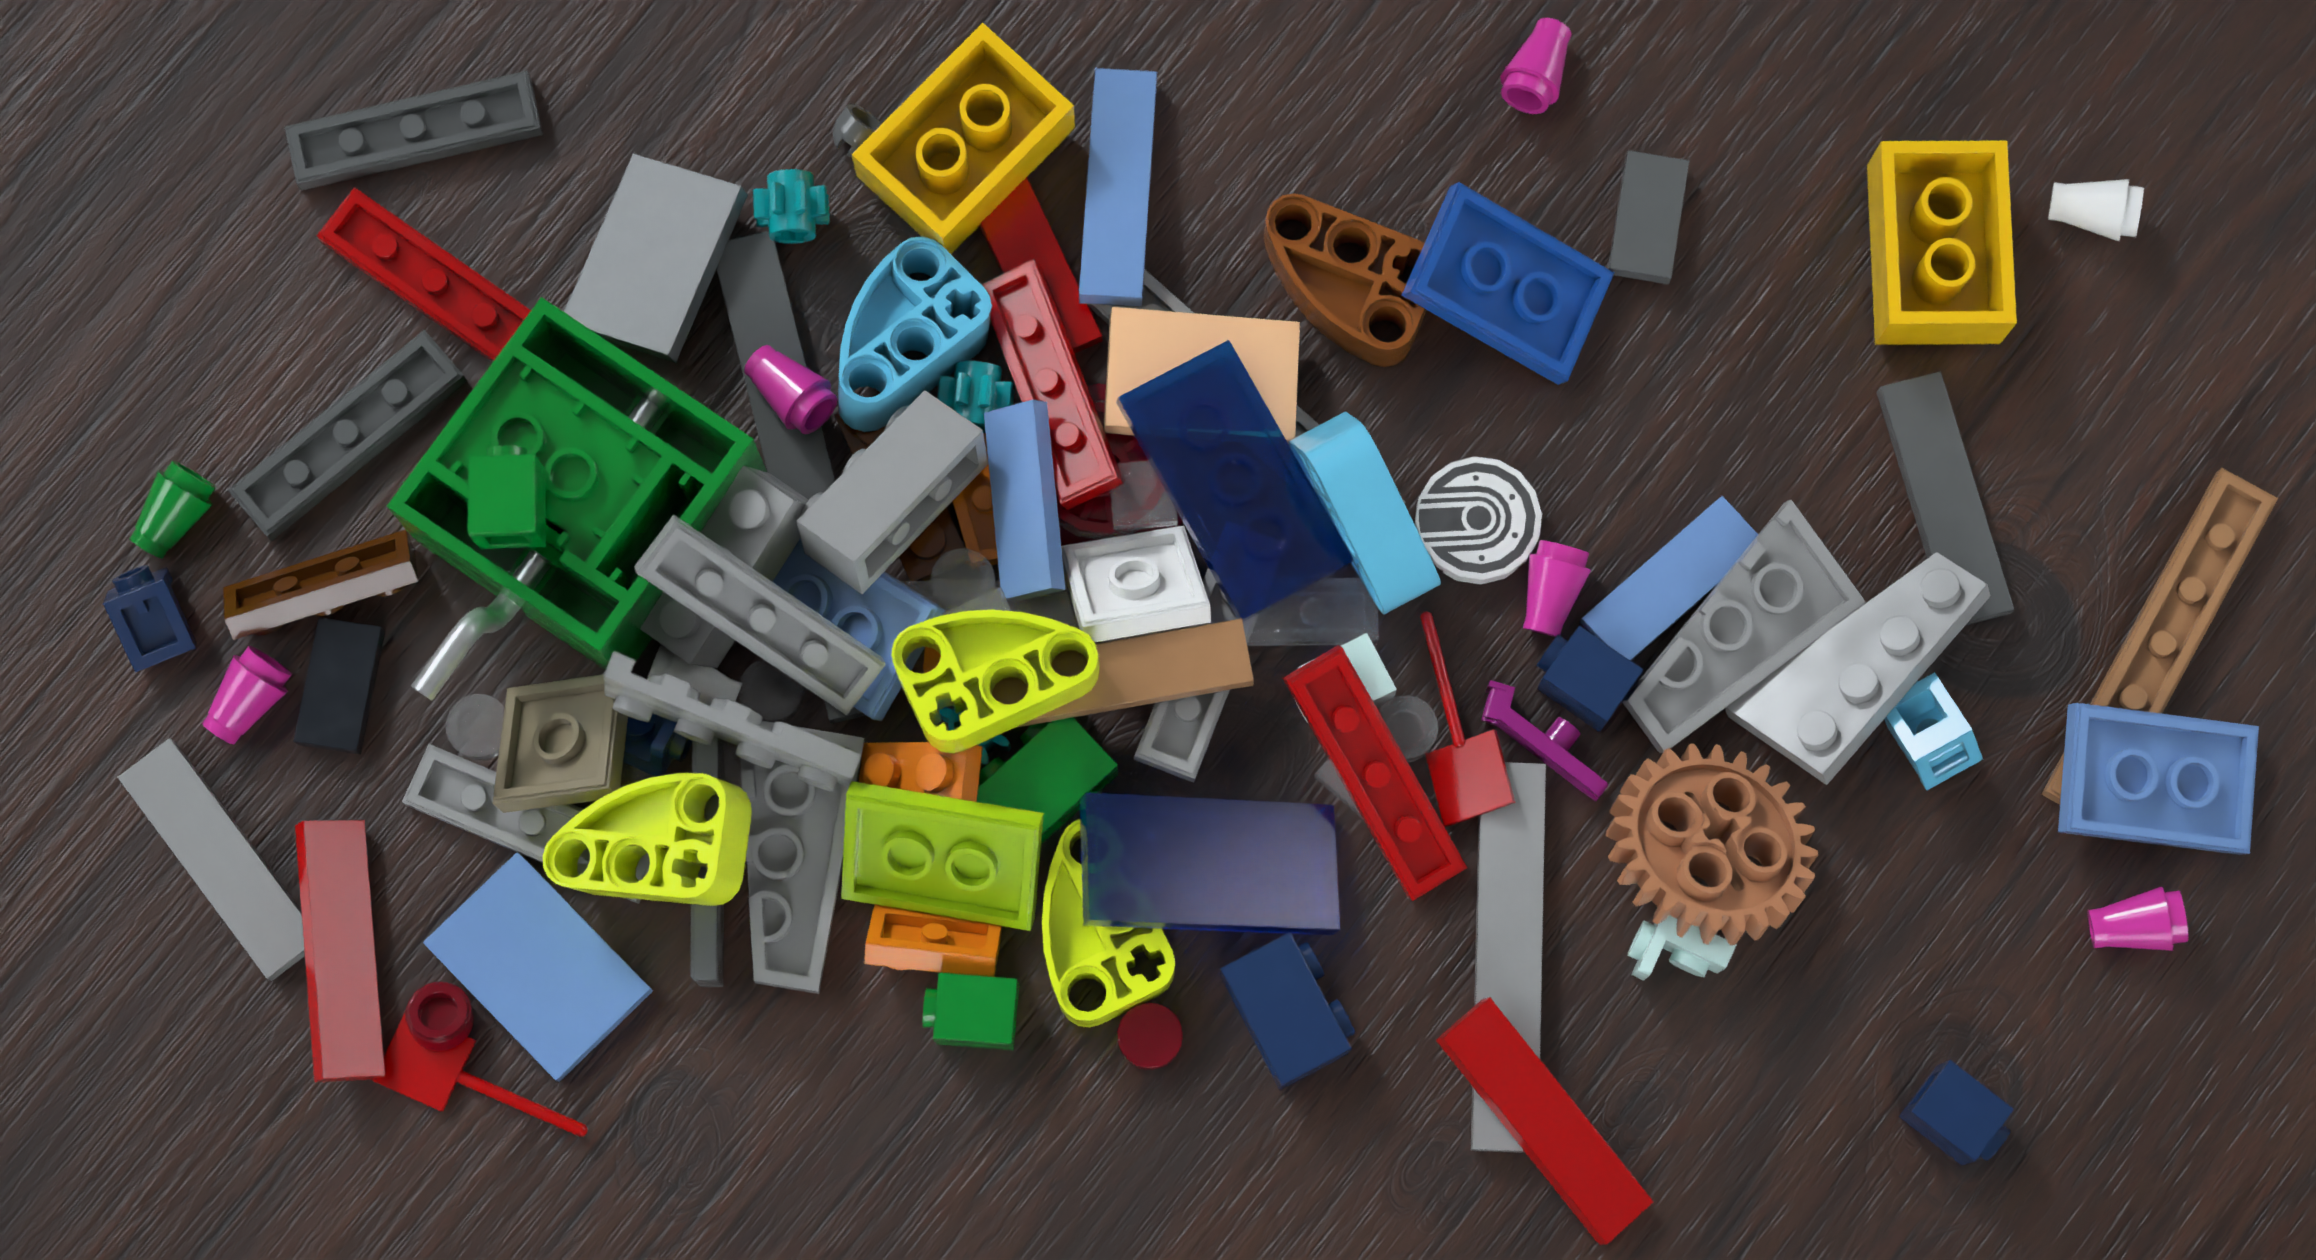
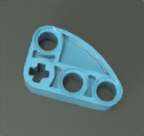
M913 237L898 245L870 274L854 300L845 324L840 348L838 409L843 421L855 430L867 432L876 431L884 427L899 408L910 406L924 390L927 392L931 391L939 384L940 376H950L955 372L956 363L971 360L986 345L992 308L990 296L985 288L934 239ZM921 272L928 274L932 278L926 281H917L911 279L908 275ZM916 350L923 352L928 357L922 360H911L901 354L906 351ZM860 387H871L881 393L874 397H862L853 391Z
M1343 412L1288 441L1292 454L1323 515L1354 570L1382 614H1386L1441 585L1438 572L1383 458L1369 432L1359 420L1349 413Z

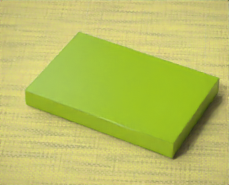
M851 781L846 793L841 899L1031 931L1036 913L1044 813Z

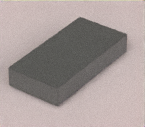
M1628 150L1625 157L1608 269L1614 272L1615 276L1669 284L1672 277L1689 160Z

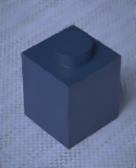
M1579 626L1569 641L1557 635L1536 665L1546 672L1537 690L1600 732L1643 669Z
M1948 1060L1935 1067L1899 1117L1960 1165L1975 1162L1979 1156L1985 1161L1993 1157L2011 1132L2003 1124L2014 1109L1954 1062Z

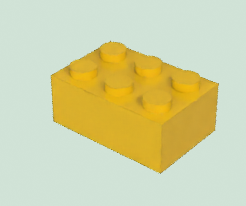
M982 23L852 154L856 176L922 237L934 239L952 254L980 226V223L1075 129L1074 105Z
M1881 141L1867 165L1875 345L2001 344L2017 323L2007 141Z

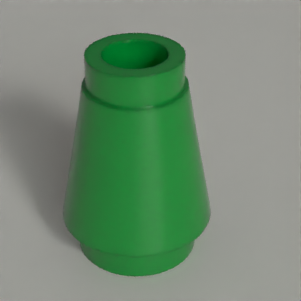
M172 460L165 472L157 471L135 525L136 529L129 539L146 552L163 559L167 551L213 505L209 498L216 489V486L190 468Z

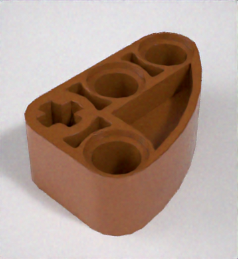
M1287 194L1273 201L1267 210L1265 220V248L1277 277L1290 299L1302 314L1329 340L1348 353L1368 363L1388 367L1404 360L1411 350L1426 309L1401 296L1406 283L1400 281L1399 276L1405 273L1407 267L1414 268L1424 242L1305 195ZM1296 220L1303 223L1309 230V233L1302 239L1288 240L1282 237L1276 228L1284 221ZM1343 243H1356L1363 247L1367 257L1357 263H1348L1339 259L1334 250ZM1378 321H1391L1398 325L1402 331V337L1393 342H1382L1372 335L1369 328Z

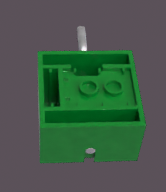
M541 297L386 506L416 542L497 596L490 605L473 609L455 625L411 687L433 701L475 642L484 633H494L503 628L520 608L529 619L604 670L607 669L613 651L636 662L652 640V637L640 628L663 591L638 575L634 566L673 515L701 533L743 466L767 472L754 439ZM499 445L524 447L527 449V454H535L545 468L546 547L478 548L468 535V456L487 455L488 448Z

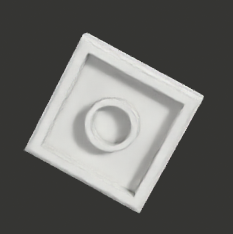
M1184 526L1061 546L1064 576L1079 628L1088 634L1094 642L1211 623L1210 603Z

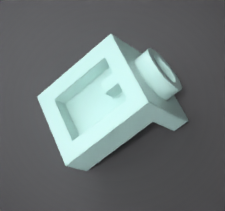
M1671 915L1659 924L1654 923V925L1644 920L1628 952V956L1637 960L1631 975L1641 980L1649 977L1662 948L1672 952L1669 959L1671 964L1688 973L1705 977L1707 970L1718 974L1727 967L1737 944L1730 945L1726 939L1718 935L1714 936L1709 945L1703 944L1700 929L1694 925L1689 928L1683 937L1677 936L1676 929L1677 919Z

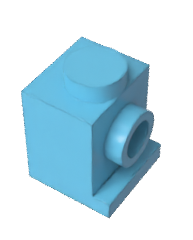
M1935 672L1917 681L1884 719L1889 731L1918 774L1926 790L1983 760L1972 728Z

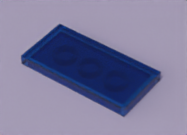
M1230 340L1117 398L1116 403L1237 619L1242 618L1244 622L1352 564L1354 561L1353 557Z
M1085 793L1080 798L1083 926L1286 934L1290 932L1291 934L1334 935L1340 930L1334 805Z

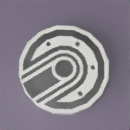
M1474 456L1450 462L1431 476L1418 498L1414 524L1432 562L1436 567L1443 570L1444 574L1456 581L1485 584L1507 578L1526 562L1539 540L1542 513L1536 491L1521 472L1500 460Z

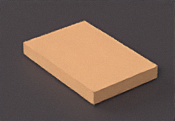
M1112 307L1106 378L1105 433L1290 448L1288 441L1294 439L1296 433L1300 322Z

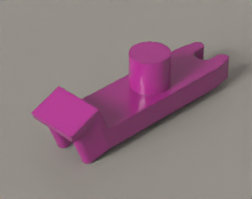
M1490 680L1486 688V693L1489 694L1481 721L1497 726L1592 800L1597 801L1609 784L1568 752L1581 735L1578 729L1567 720L1557 717L1544 734L1510 708L1515 687Z

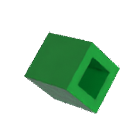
M499 445L488 448L487 455L468 456V535L479 549L546 547L545 468L535 454H527V449L524 447Z
M939 973L937 989L926 988L923 1027L934 1028L933 1039L939 1045L1014 1050L1020 987L1018 980Z

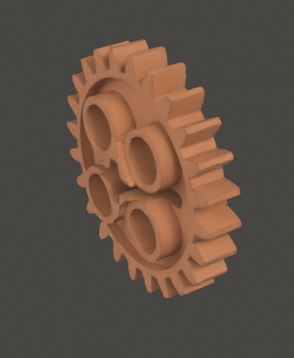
M1689 744L1681 758L1670 748L1665 749L1657 763L1646 759L1636 776L1630 774L1620 790L1621 794H1619L1609 812L1614 816V819L1606 831V836L1618 841L1608 855L1609 861L1627 863L1617 881L1619 885L1637 883L1641 888L1632 903L1635 906H1640L1652 901L1658 906L1653 918L1655 924L1663 922L1671 915L1677 919V936L1683 937L1689 928L1694 925L1700 929L1703 944L1708 945L1718 930H1722L1725 939L1730 945H1735L1745 930L1754 940H1758L1769 925L1778 929L1790 912L1794 913L1806 896L1803 892L1806 891L1815 878V874L1809 870V867L1817 858L1818 851L1806 846V843L1814 834L1815 828L1807 824H1796V820L1806 806L1804 803L1786 804L1782 798L1789 789L1790 784L1786 781L1771 787L1765 782L1770 767L1765 764L1752 773L1746 769L1747 757L1746 753L1742 751L1737 755L1733 763L1724 761L1720 745H1715L1706 759L1702 758L1695 744ZM1717 802H1722L1723 804L1728 806L1732 812L1726 811L1725 809L1721 808L1717 804ZM1660 820L1669 822L1678 832L1665 827ZM1746 855L1757 859L1763 867L1752 863ZM1691 875L1700 877L1709 887L1700 885Z

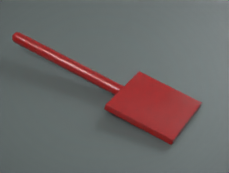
M1425 611L1421 614L1420 619L1453 741L1452 745L1427 753L1425 756L1443 825L1448 827L1513 804L1515 799L1497 731L1493 729L1465 740L1433 615Z
M405 1013L384 1055L385 1076L372 1080L441 1112L444 1111L456 1084L460 1083L577 1136H585L588 1132L587 1126L583 1123L463 1071L476 1040L467 1037L458 1046L444 1051H434L419 1045L410 1033Z

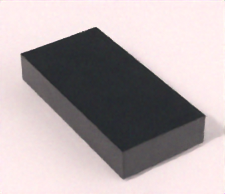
M318 618L293 740L297 745L361 755L386 632L382 627Z

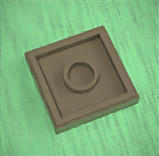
M604 674L507 688L492 803L503 813L597 801L620 789L628 716L614 710L612 707L615 699L605 696Z

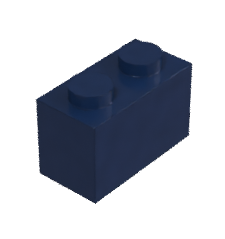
M1289 932L1220 968L1219 976L1279 1090L1343 1058L1351 1051L1352 1048L1346 1038L1354 1035L1355 1030L1339 1000L1336 999L1328 1004L1316 980L1324 977L1325 974L1307 941L1297 946Z

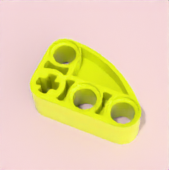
M1004 610L962 611L934 617L909 626L899 633L893 643L891 653L900 684L926 739L934 748L946 753L965 751L1084 696L1095 686L1100 670L1096 644L1085 632L1050 618ZM921 647H930L941 655L940 662L936 668L930 672L920 674L912 672L905 666L906 659L912 651ZM1073 650L1083 654L1088 660V664L1080 674L1065 677L1056 673L1051 667L1054 658L1063 651ZM1013 677L1022 680L1028 686L1025 697L1018 703L1010 705L1002 704L995 700L992 696L995 685L1002 679ZM954 706L956 714L965 710L959 715L961 726L958 729L947 731L945 723L937 727L935 726L941 722L939 711L942 708Z
M676 773L651 777L624 786L598 799L575 815L546 844L543 853V867L547 876L555 884L592 895L707 906L723 905L734 898L742 884L752 816L751 802L747 793L739 786L703 773ZM717 793L719 797L718 811L711 820L706 821L704 815L706 803L711 796ZM588 848L590 862L584 873L579 875L577 871L578 859L583 851ZM648 853L650 858L648 873L643 879L638 881L636 877L638 861L643 855ZM701 866L708 868L704 879L698 878Z
M1085 817L1075 820L1063 832L1050 865L1043 901V948L1051 985L1061 1011L1069 1021L1077 1026L1090 1028L1101 1025L1128 1012L1133 1007L1146 1003L1168 990L1174 979L1175 958L1172 948L1114 831L1107 823L1097 818ZM1088 835L1100 838L1108 848L1104 860L1093 866L1081 865L1071 856V848L1074 843L1081 837ZM1123 893L1134 901L1136 912L1126 923L1119 925L1111 924L1105 921L1099 914V905L1109 894ZM1144 951L1149 959L1160 957L1164 962L1163 965L1157 966L1158 978L1156 980L1148 982L1143 974H1137L1132 977L1128 972V969L1135 967L1133 956L1139 952ZM1094 979L1105 988L1106 998L1103 1004L1096 1010L1090 1012L1080 1011L1070 1003L1068 999L1069 991L1079 980Z

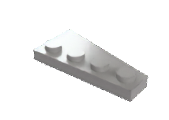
M1792 500L1783 503L1622 701L1659 753H1663L1665 749L1672 748L1866 603Z
M1936 552L1725 707L1728 717L1827 785L1989 599L1991 595L1988 584Z
M613 651L604 674L605 696L615 699L612 707L614 710L645 722L650 721L652 713L677 722L674 732L702 744L711 745L713 737L738 745L735 753L738 757L763 767L772 768L775 760L799 768L798 779L821 789L833 791L836 782L849 787L861 754L783 722H775L773 729L760 725L763 718L760 714L729 699L714 698L711 706L699 702L701 694L691 688L690 683L664 673L662 676L651 675L650 680H646L631 673L635 660Z
M761 720L760 725L773 729L774 722ZM794 726L861 754L851 780L858 782L865 743L864 738ZM741 758L742 790L749 797L752 811L746 862L754 982L819 994L843 866L846 793L849 787L836 782L833 791L821 789L798 779L799 768L775 760L773 767L767 768Z

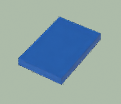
M1458 182L1449 187L1401 296L1559 385L1568 382L1614 272Z

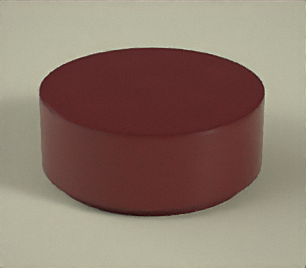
M448 982L427 984L419 988L411 996L406 1006L405 1017L410 1033L414 1040L424 1048L434 1051L449 1050L461 1044L472 1030L474 1014L469 998L461 988Z
M1157 1003L1137 1005L1124 1015L1119 1024L1118 1045L1120 1051L1129 1063L1138 1068L1155 1070L1165 1067L1176 1058L1181 1049L1183 1038L1181 1024L1177 1016L1163 1005Z

